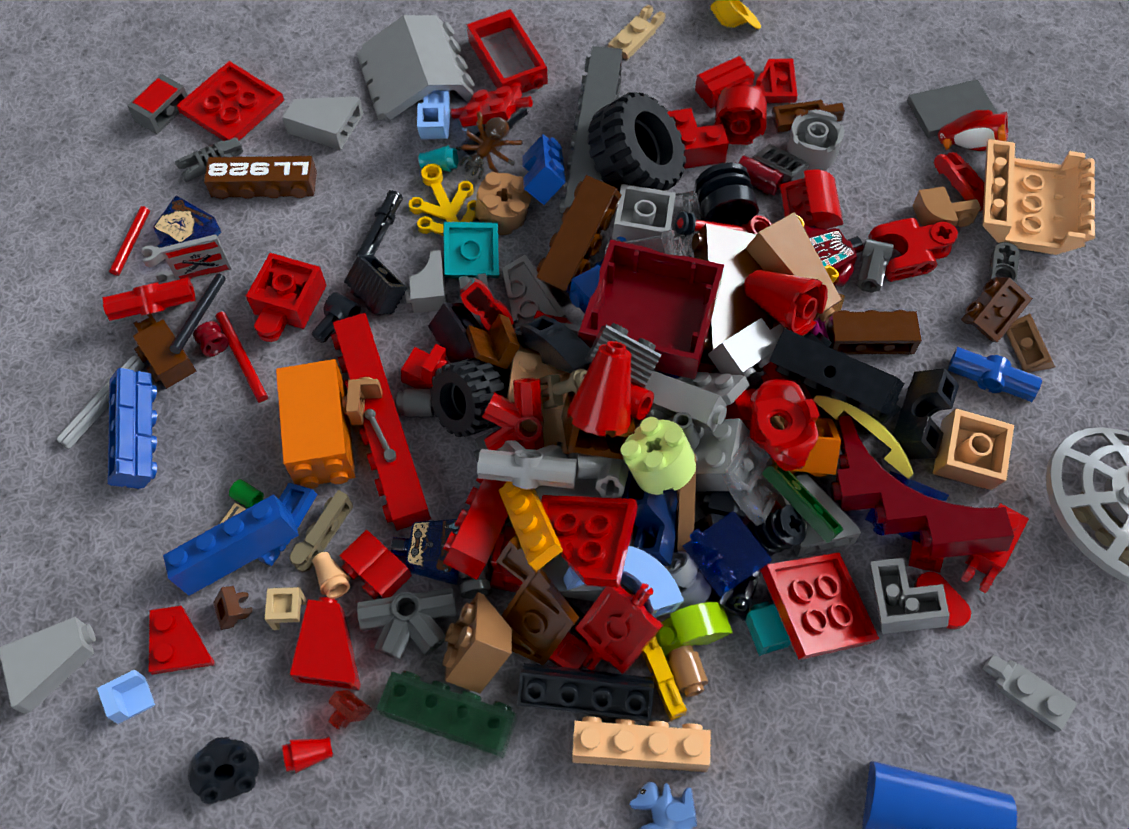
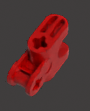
M906 218L874 227L868 238L893 244V248L901 253L902 256L890 260L885 270L887 279L893 282L928 274L933 271L938 264L936 260L945 258L951 253L952 245L958 237V231L955 226L947 222H938L920 227L915 218Z

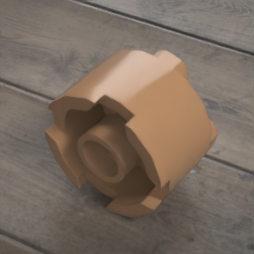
M490 172L487 174L477 192L474 208L476 220L479 219L482 223H498V235H509L513 230L518 229L520 226L522 227L531 201L530 194L524 190L523 177L508 173Z

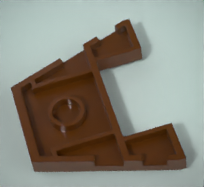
M514 536L504 548L497 562L520 579L523 584L501 616L512 629V652L544 666L579 617L543 569L540 568L536 571L528 564L517 536Z

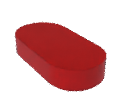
M925 572L921 574L915 581L914 588L943 584L949 611V622L946 628L956 630L967 624L971 618V609L957 591L938 573Z

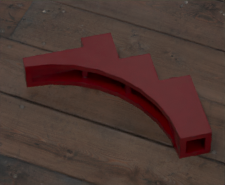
M839 417L837 432L841 439L840 448L842 454L838 457L839 470H837L836 482H831L833 500H839L840 508L843 511L874 508L877 524L882 523L885 535L919 531L921 545L923 548L927 547L930 559L1009 551L1014 533L1006 507L977 508L955 505L928 497L904 485L886 472L868 453L857 435L852 417Z

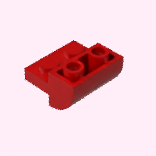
M817 169L804 171L805 178L780 184L785 217L795 213L802 218L804 225L808 227L816 226V228L820 229L844 225L836 182L829 172Z

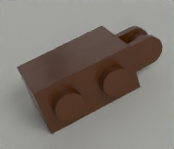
M148 314V318L139 323L137 321L133 322L139 331L133 335L139 345L134 350L143 363L149 361L151 364L146 369L151 373L155 383L161 380L167 389L197 371L183 349L180 354H174L170 351L169 347L174 341L175 336L164 319L156 322L152 314Z

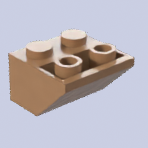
M478 592L471 603H466L461 610L460 618L455 624L451 623L446 631L445 642H448L443 659V666L446 667L445 681L480 694L512 654V629L484 594Z

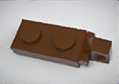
M822 100L774 106L772 108V117L777 133L791 131L795 118L800 114L801 116L806 115L811 110L829 112L837 117V122L842 121L845 112L843 103L828 105V103H823Z

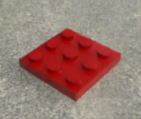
M228 61L176 106L179 113L221 140L227 141L237 138L240 141L285 100L281 92L231 61Z
M840 552L767 564L760 570L798 660L864 646L879 640V636Z

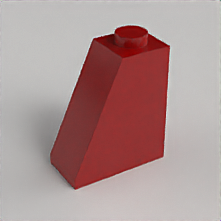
M332 598L308 599L290 676L296 683L359 691L361 684L344 610L338 601Z

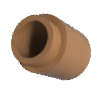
M692 645L682 646L670 651L667 663L679 693H685L686 697H692L704 692L703 686L709 682L698 652H694Z

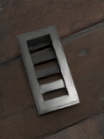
M768 144L752 157V159L761 162L762 165L773 170L777 169L780 173L784 174L781 184L805 178L804 171L809 169V164L804 160L771 144ZM768 153L772 154L768 159L763 158Z

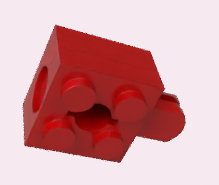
M269 253L246 295L254 315L258 316L254 327L262 340L266 342L277 341L287 324L301 329L305 328L327 286L321 267Z

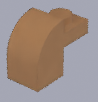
M945 186L919 190L912 205L917 219L922 226L947 222L955 227L957 225L965 227L974 222L981 208L977 199L951 203Z

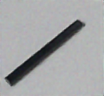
M219 273L215 275L172 342L169 349L174 354H180L226 281L224 275Z

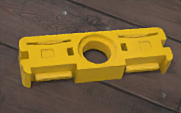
M654 636L643 650L642 655L649 672L654 673L652 676L668 718L672 721L685 716L687 708L680 696L662 648L659 646L656 636Z

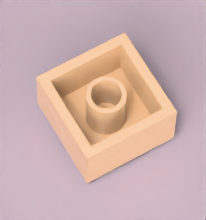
M960 409L953 410L941 423L940 429L944 435L935 458L933 474L989 490L994 489L1007 479L1014 425Z

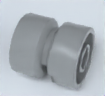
M679 551L673 553L671 566L664 567L675 580L684 600L677 610L704 603L710 596V585L704 576L698 572L697 566L687 552Z

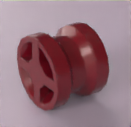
M205 322L194 330L193 338L197 344L201 345V351L205 356L213 357L227 349L229 340L225 334L221 333V328L217 322Z

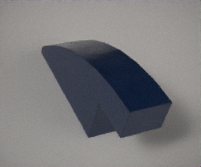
M629 469L622 498L636 499L638 505L634 522L638 529L633 547L648 553L663 566H671L677 526V490L674 491L673 488L664 490V494L661 495L647 493L639 487Z

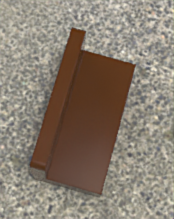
M498 314L489 332L471 325L466 329L475 358L507 370L520 347L509 317Z

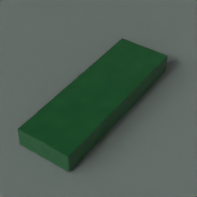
M775 462L762 472L764 477L827 544L844 530L790 471H784Z

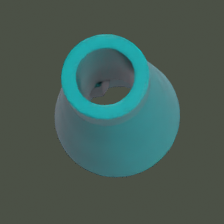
M444 146L419 153L420 168L428 164H436L441 167L442 171L451 172L452 169H457L458 167L456 148Z

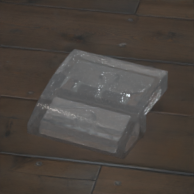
M747 436L722 476L735 502L748 518L758 526L766 520L780 493L762 474L767 468L766 464L771 456Z

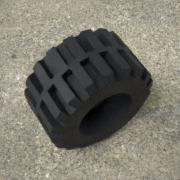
M470 358L444 365L435 372L436 376L431 381L433 386L430 387V394L432 395L430 400L435 410V416L439 418L441 426L446 427L447 432L455 434L456 437H467L497 426V424L482 417L494 393L507 398V395L504 394V383H501V376L498 371H494V366L490 363L486 364V362L479 359Z

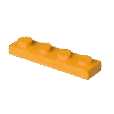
M507 481L499 489V493L528 564L538 571L561 553L563 549L535 488H518L512 482Z

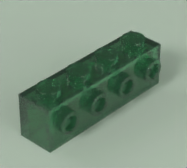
M403 670L401 674L391 672L377 706V711L381 716L502 758L505 757L517 722L516 713L512 712L513 708L498 701H494L493 705L482 702V698L479 695L469 691H463L462 695L452 692L449 685L439 681H433L432 684L422 682L419 675Z

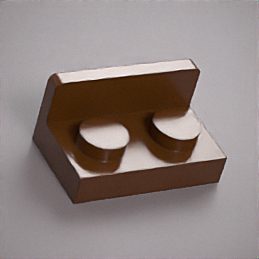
M995 277L984 285L983 292L978 299L967 306L966 314L962 317L961 321L965 324L973 325L990 341L998 343L1033 298L1010 277Z

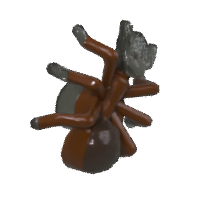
M479 111L477 112L478 120L476 124L480 136L477 137L465 127L462 128V132L479 143V145H461L456 147L457 151L477 150V154L464 156L459 166H463L464 162L468 160L465 164L466 172L473 168L471 175L474 176L480 169L477 176L478 179L482 177L485 171L483 166V159L485 157L492 172L499 173L493 164L490 153L513 166L515 162L499 151L504 145L514 146L523 144L522 140H503L508 135L509 125L500 117L487 121L484 131L482 126L483 117Z

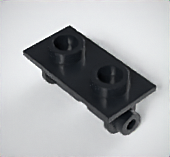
M757 553L743 558L745 575L741 577L728 576L718 603L743 621L746 620L761 575L760 570L764 567L763 557Z

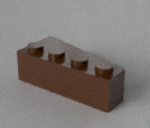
M588 175L585 176L583 182L580 181L574 192L575 199L571 207H567L563 213V223L559 231L554 233L550 240V250L546 258L544 257L540 261L536 278L549 287L569 296L571 279L590 270L591 256L599 253L602 245L601 231L608 230L622 196L615 187Z

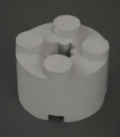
M811 110L806 115L801 116L800 114L793 121L787 144V152L808 163V170L826 171L838 157L844 137V127L838 124L837 117L826 111Z

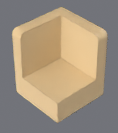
M299 587L267 588L265 621L272 630H279L280 623L300 622L301 605H306V597Z

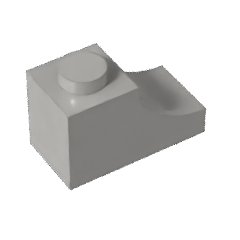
M441 250L430 251L429 261L425 268L418 274L409 276L410 287H407L405 296L407 304L412 303L414 313L438 311L442 304L446 303L444 265Z

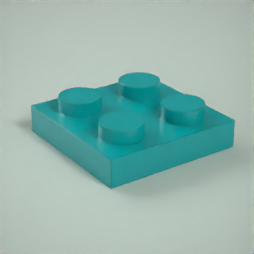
M443 223L444 278L464 276L475 278L477 274L486 273L487 278L499 277L498 223Z

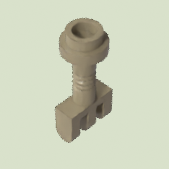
M584 369L575 370L570 374L568 380L560 382V375H547L539 378L541 385H548V388L541 390V396H550V400L543 402V409L564 405L562 394L571 391L576 393L587 371Z

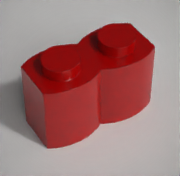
M473 278L460 290L463 304L469 311L480 316L482 324L488 331L498 314L509 317L511 324H514L507 307L494 299L489 288L479 279Z
M365 530L339 555L344 563L341 569L352 580L358 576L365 583L362 589L373 600L378 596L381 599L391 597L412 577L408 567L368 530Z

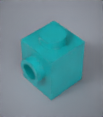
M763 602L753 606L745 622L758 655L761 656L789 647L791 641L775 604L769 605L768 602Z

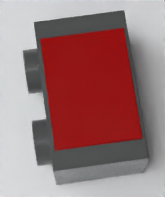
M161 74L134 98L127 107L136 123L158 134L179 114L176 105L188 95L183 85Z

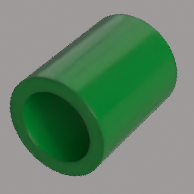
M239 479L231 486L229 497L246 508H250L263 500L264 493L244 480Z

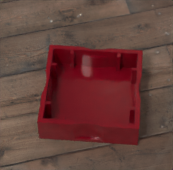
M611 239L600 268L598 286L589 300L579 329V337L591 348L602 326L608 325L611 327L612 323L618 324L629 331L627 336L638 342L639 338H643L656 346L654 351L661 354V357L654 370L695 380L719 295L725 265L688 256L664 254L648 247Z

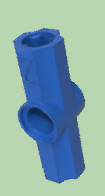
M960 347L955 349L948 366V371L977 381L978 387L983 390L987 388L989 389L988 392L991 393L1003 391L1030 402L1036 398L1042 384L1041 377L1011 367L1010 361L1003 356L990 355L984 357Z

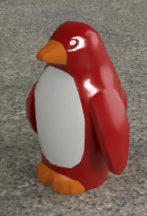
M990 110L972 111L943 126L938 133V138L946 150L952 145H958L967 149L986 151L988 139L1008 142L1007 112L993 114Z

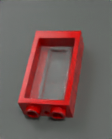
M511 9L467 24L468 42L496 89L503 86H510V88L519 86L521 93L532 89H539L543 85L548 84L547 66Z

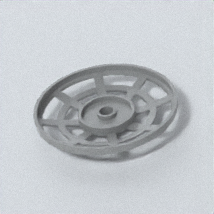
M1104 427L1087 428L1065 438L1052 452L1046 470L1047 494L1059 524L1079 550L1102 570L1118 580L1129 584V566L1118 560L1125 548L1129 547V446L1123 445L1120 441L1129 442V432ZM1103 436L1110 444L1097 449L1090 456L1071 449L1075 442L1083 437ZM1117 453L1125 466L1115 470L1099 460L1106 455ZM1064 458L1083 465L1081 472L1083 494L1065 495L1062 482ZM1094 470L1108 477L1105 484V492H1095L1093 485ZM1102 504H1109L1113 513L1124 523L1121 528L1107 515L1101 506ZM1089 506L1099 523L1115 537L1107 550L1098 545L1084 530L1075 517L1072 508Z

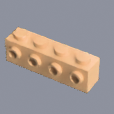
M586 716L582 717V721H575L573 763L707 772L710 766L711 730H702V725L691 723L683 724L682 728L669 727V723L662 721H651L649 726L635 725V721L631 719H616L615 723H602V719L599 717Z

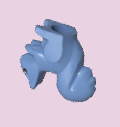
M647 782L640 789L637 797L629 803L633 809L652 811L653 822L643 825L639 829H693L697 827L691 787L684 790L683 796L674 797L671 794L668 783L664 784L662 795H660L657 785L654 782Z

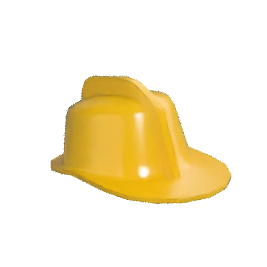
M715 0L710 6L717 20L726 27L735 28L748 22L756 29L761 28V24L755 15L740 0Z

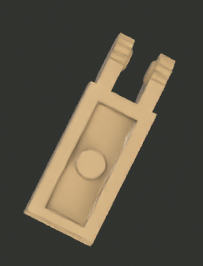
M650 5L645 6L639 16H636L608 43V48L622 49V58L628 60L664 22L665 13L657 12L651 22H648L647 20L651 17L654 9Z

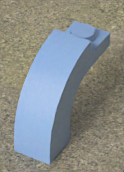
M434 90L423 98V103L417 104V129L421 139H448L450 133V90Z
M631 546L628 547L620 584L626 586L634 595L643 583L648 584V589L652 588L654 593L645 602L644 606L654 617L674 612L684 600L671 574L658 560L648 553ZM569 567L563 577L566 589L570 590L584 586V582Z

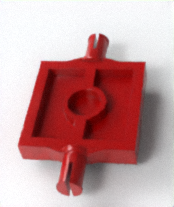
M503 86L488 92L487 90H479L473 94L467 105L461 108H452L451 117L452 119L459 118L462 127L477 125L478 112L482 114V124H487V121L496 117L507 121L516 110L532 107L533 100L531 96L521 98L522 93L519 86L512 88L510 86Z
M643 583L634 596L621 586L619 588L606 587L576 626L575 630L587 640L592 649L586 659L583 660L584 666L589 664L587 669L594 670L601 659L610 662L620 673H625L662 628L663 624L647 611L644 606L645 602L654 593L652 588L648 589V584Z

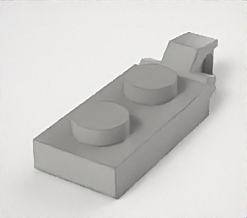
M993 654L982 668L997 679L994 685L1000 689V693L1057 732L1063 730L1078 704L1012 660L1006 662Z

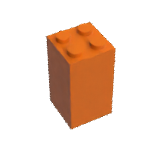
M331 359L277 368L283 463L294 484L314 489L319 484L329 482L332 484H343L348 479L356 478L350 420L347 414H343L342 410L343 396H347L346 386L336 360Z

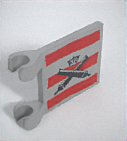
M216 234L162 248L145 246L141 249L144 257L151 256L143 259L145 266L154 267L165 259L173 273L166 271L157 273L156 278L158 281L166 280V282H171L188 277L192 280L232 270L231 264Z

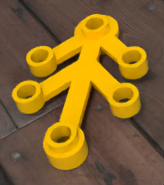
M436 164L424 166L421 170L423 183L432 188L439 206L425 202L420 197H414L409 201L410 211L413 214L423 212L444 219L447 222H459L456 216L466 198L473 195V184L469 181L460 182L458 184V191L450 203L441 184L443 181L441 167ZM469 188L468 191H463L462 189ZM471 200L467 203V212L460 222L474 221L475 210H471V208L475 207L476 200ZM415 204H421L419 207H413ZM427 216L418 219L417 226L421 233L428 234L433 232L443 236V224L433 222ZM424 223L430 224V225L427 226V227H422V226H421V225L424 224Z

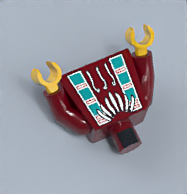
M798 216L834 286H845L854 272V264L857 259L856 253L863 251L861 239L856 236L846 240L842 232L837 228L827 230L808 227L804 225V221Z

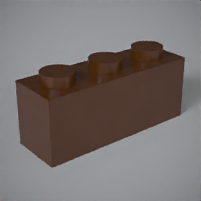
M841 310L835 312L827 323V334L832 342L829 348L838 352L842 350L846 355L915 354L922 341L917 311L895 310L878 312L876 310H868L865 312H850Z

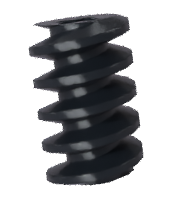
M786 505L782 509H777L773 513H768L756 521H751L747 525L741 526L738 531L740 549L747 557L757 553L765 559L775 553H780L785 549L801 544L807 535V525L805 519L792 505Z

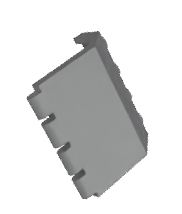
M403 15L362 44L363 49L357 52V57L378 120L393 119L434 90H455L466 102L471 100L474 94L472 89L474 83L465 71L468 68L467 64L459 55L461 49L455 39H453L452 36L455 33L447 21L443 23L437 15Z

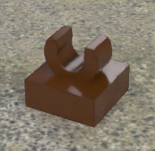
M234 586L221 587L213 602L221 630L233 628L238 619H246L251 615L252 607L241 608L239 606V603H243L248 599L249 595L247 592L236 594Z

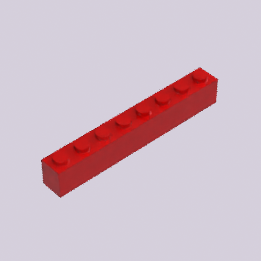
M366 313L335 321L333 325L336 333L331 334L335 349H341L343 356L338 357L342 373L348 372L349 380L361 377L378 379L383 391L382 398L365 399L364 413L367 409H373L376 412L375 419L390 449H393L396 453L395 461L387 462L385 460V451L370 420H367L365 416L364 428L359 429L364 446L370 444L372 452L367 454L371 470H377L380 477L374 481L379 497L384 495L386 497L387 504L382 506L387 523L393 522L396 531L413 526L416 523L431 520ZM345 380V384L348 391V380Z

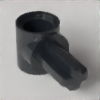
M338 292L332 293L324 304L323 311L325 317L313 330L312 336L320 343L326 342L335 331L333 322L359 315L361 313V306Z

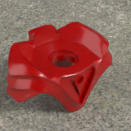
M768 380L750 397L752 410L750 438L757 448L765 450L784 471L801 469L806 465V460L817 443L819 435L815 423L820 414L814 400H805L800 386L794 381ZM774 416L783 417L784 429H775L771 425L770 419Z

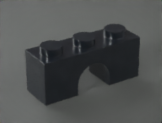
M945 368L916 371L908 386L902 409L892 433L904 450L908 460L937 457L944 433L930 417L938 411L952 409L959 388V384Z

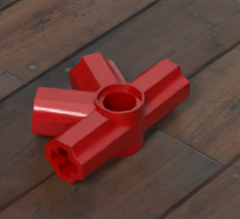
M189 277L162 284L157 282L133 288L132 291L102 298L103 308L109 321L138 314L141 316L166 310L167 307L196 301L193 284Z
M522 378L514 380V402L494 393L482 417L501 426V428L484 438L487 449L497 451L504 445L505 441L516 440L525 449L538 450L544 448V419L542 416L540 379ZM527 419L533 420L538 428L532 432L526 431L522 427L521 422Z

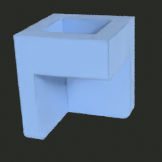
M136 670L130 671L97 688L107 718L117 724L155 705L146 678Z

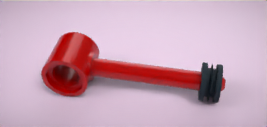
M680 212L676 217L675 230L678 234L691 235L694 231H699L707 223L757 235L758 232L769 227L772 223L766 217L756 215L747 224L736 226L696 220L693 213Z

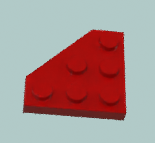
M543 495L541 504L563 549L559 554L586 586L619 588L638 509L636 499Z

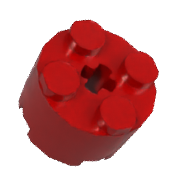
M728 86L721 90V95L717 98L714 125L723 124L729 144L750 145L753 143V139L759 137L760 134L763 136L766 129L767 104L765 97L762 95V90L757 86Z

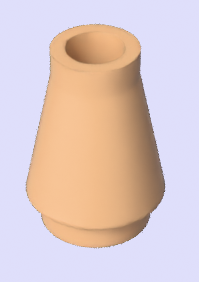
M328 552L317 554L313 558L312 563L315 567L321 593L332 599L343 596L350 588L349 576L331 558Z

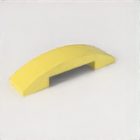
M815 396L814 402L836 420L847 412L892 450L884 460L906 478H911L914 473L904 450L881 423L866 412L848 403L830 397Z

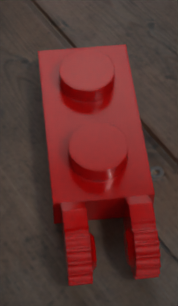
M957 152L937 155L933 163L939 174H944L951 182V185L966 201L977 199L981 207L979 211L983 210L985 183L973 168Z

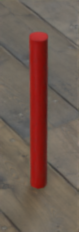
M225 312L217 313L215 318L223 334L228 338L229 346L257 402L261 403L267 400L268 395Z

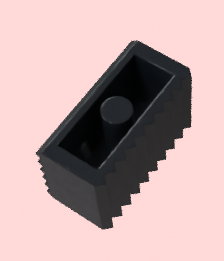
M358 254L344 280V283L350 287V292L364 300V303L367 304V309L376 315L393 314L407 290V287L374 255Z

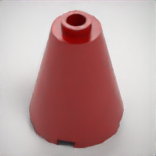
M756 270L747 276L744 283L745 293L751 300L783 327L799 335L807 334L814 328L817 322L813 321L817 313L823 314L828 299L827 286L823 285L820 280Z
M609 341L607 344L599 346L568 407L567 418L570 416L573 418L572 424L575 427L600 436H605L606 431H616L615 436L627 433L631 424V353L624 344Z

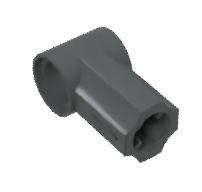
M866 238L861 254L862 258H860L862 265L857 286L861 290L871 293L880 291L886 267L892 256L893 244Z

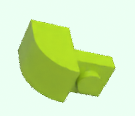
M705 602L670 613V618L660 622L663 626L655 636L664 656L668 657V653L676 648L687 645H708L733 632L724 608L717 602Z

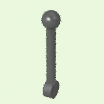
M367 409L364 416L367 420H370L385 451V460L387 462L395 461L396 453L393 449H390L375 419L376 412L373 409Z

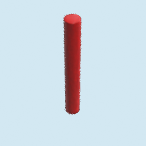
M141 206L109 270L111 274L120 276L150 213L147 207Z

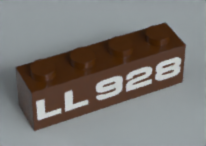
M312 156L208 157L204 183L211 198L242 197L251 199L253 197L278 198L288 196L303 198L305 196H314L317 170Z

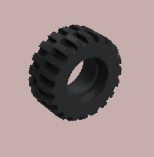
M629 92L597 111L588 128L590 134H588L587 142L591 148L589 150L590 157L595 162L594 167L603 177L602 181L615 187L619 192L621 184L666 191L679 182L685 170V146L681 141L682 135L680 130H677L676 122L673 117L668 115V110L664 106H660L655 98L649 97L644 93Z

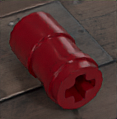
M743 155L738 164L747 168L752 187L763 191L767 195L774 196L783 181L784 174L780 173L777 169L773 170L762 165L761 162Z

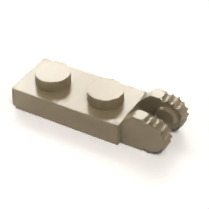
M337 490L335 495L326 501L323 513L317 522L309 526L304 542L297 543L293 547L289 559L299 572L310 571L313 565V558L325 550L352 510L353 504L346 493Z

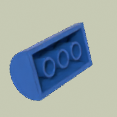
M871 761L862 829H1017V808L1014 797L1011 794Z

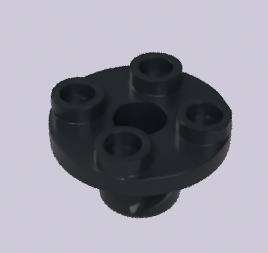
M219 737L211 740L193 757L189 765L188 779L192 791L205 804L228 800L241 793L251 791L256 785V777L259 772L257 754L249 744L241 740L230 739L229 737Z

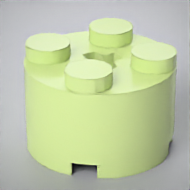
M648 417L641 422L640 426L634 430L635 433L628 436L625 443L621 446L624 461L639 487L647 493L661 495L664 494V490L671 488L676 491L685 486L695 473L694 452L682 428L672 421Z

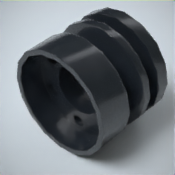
M733 162L720 163L703 171L695 180L694 189L697 194L703 221L742 226L758 215L759 207L752 190L753 187L749 173L743 165Z

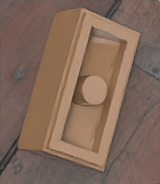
M1031 314L1016 319L1006 334L1023 371L1029 373L1054 368L1053 360Z

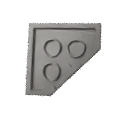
M697 372L695 380L676 375L673 376L674 379L720 395L727 404L726 406L732 404L750 386L745 376L728 373ZM651 408L645 418L642 420L633 418L635 428H638L641 422L648 417L672 422L674 417Z

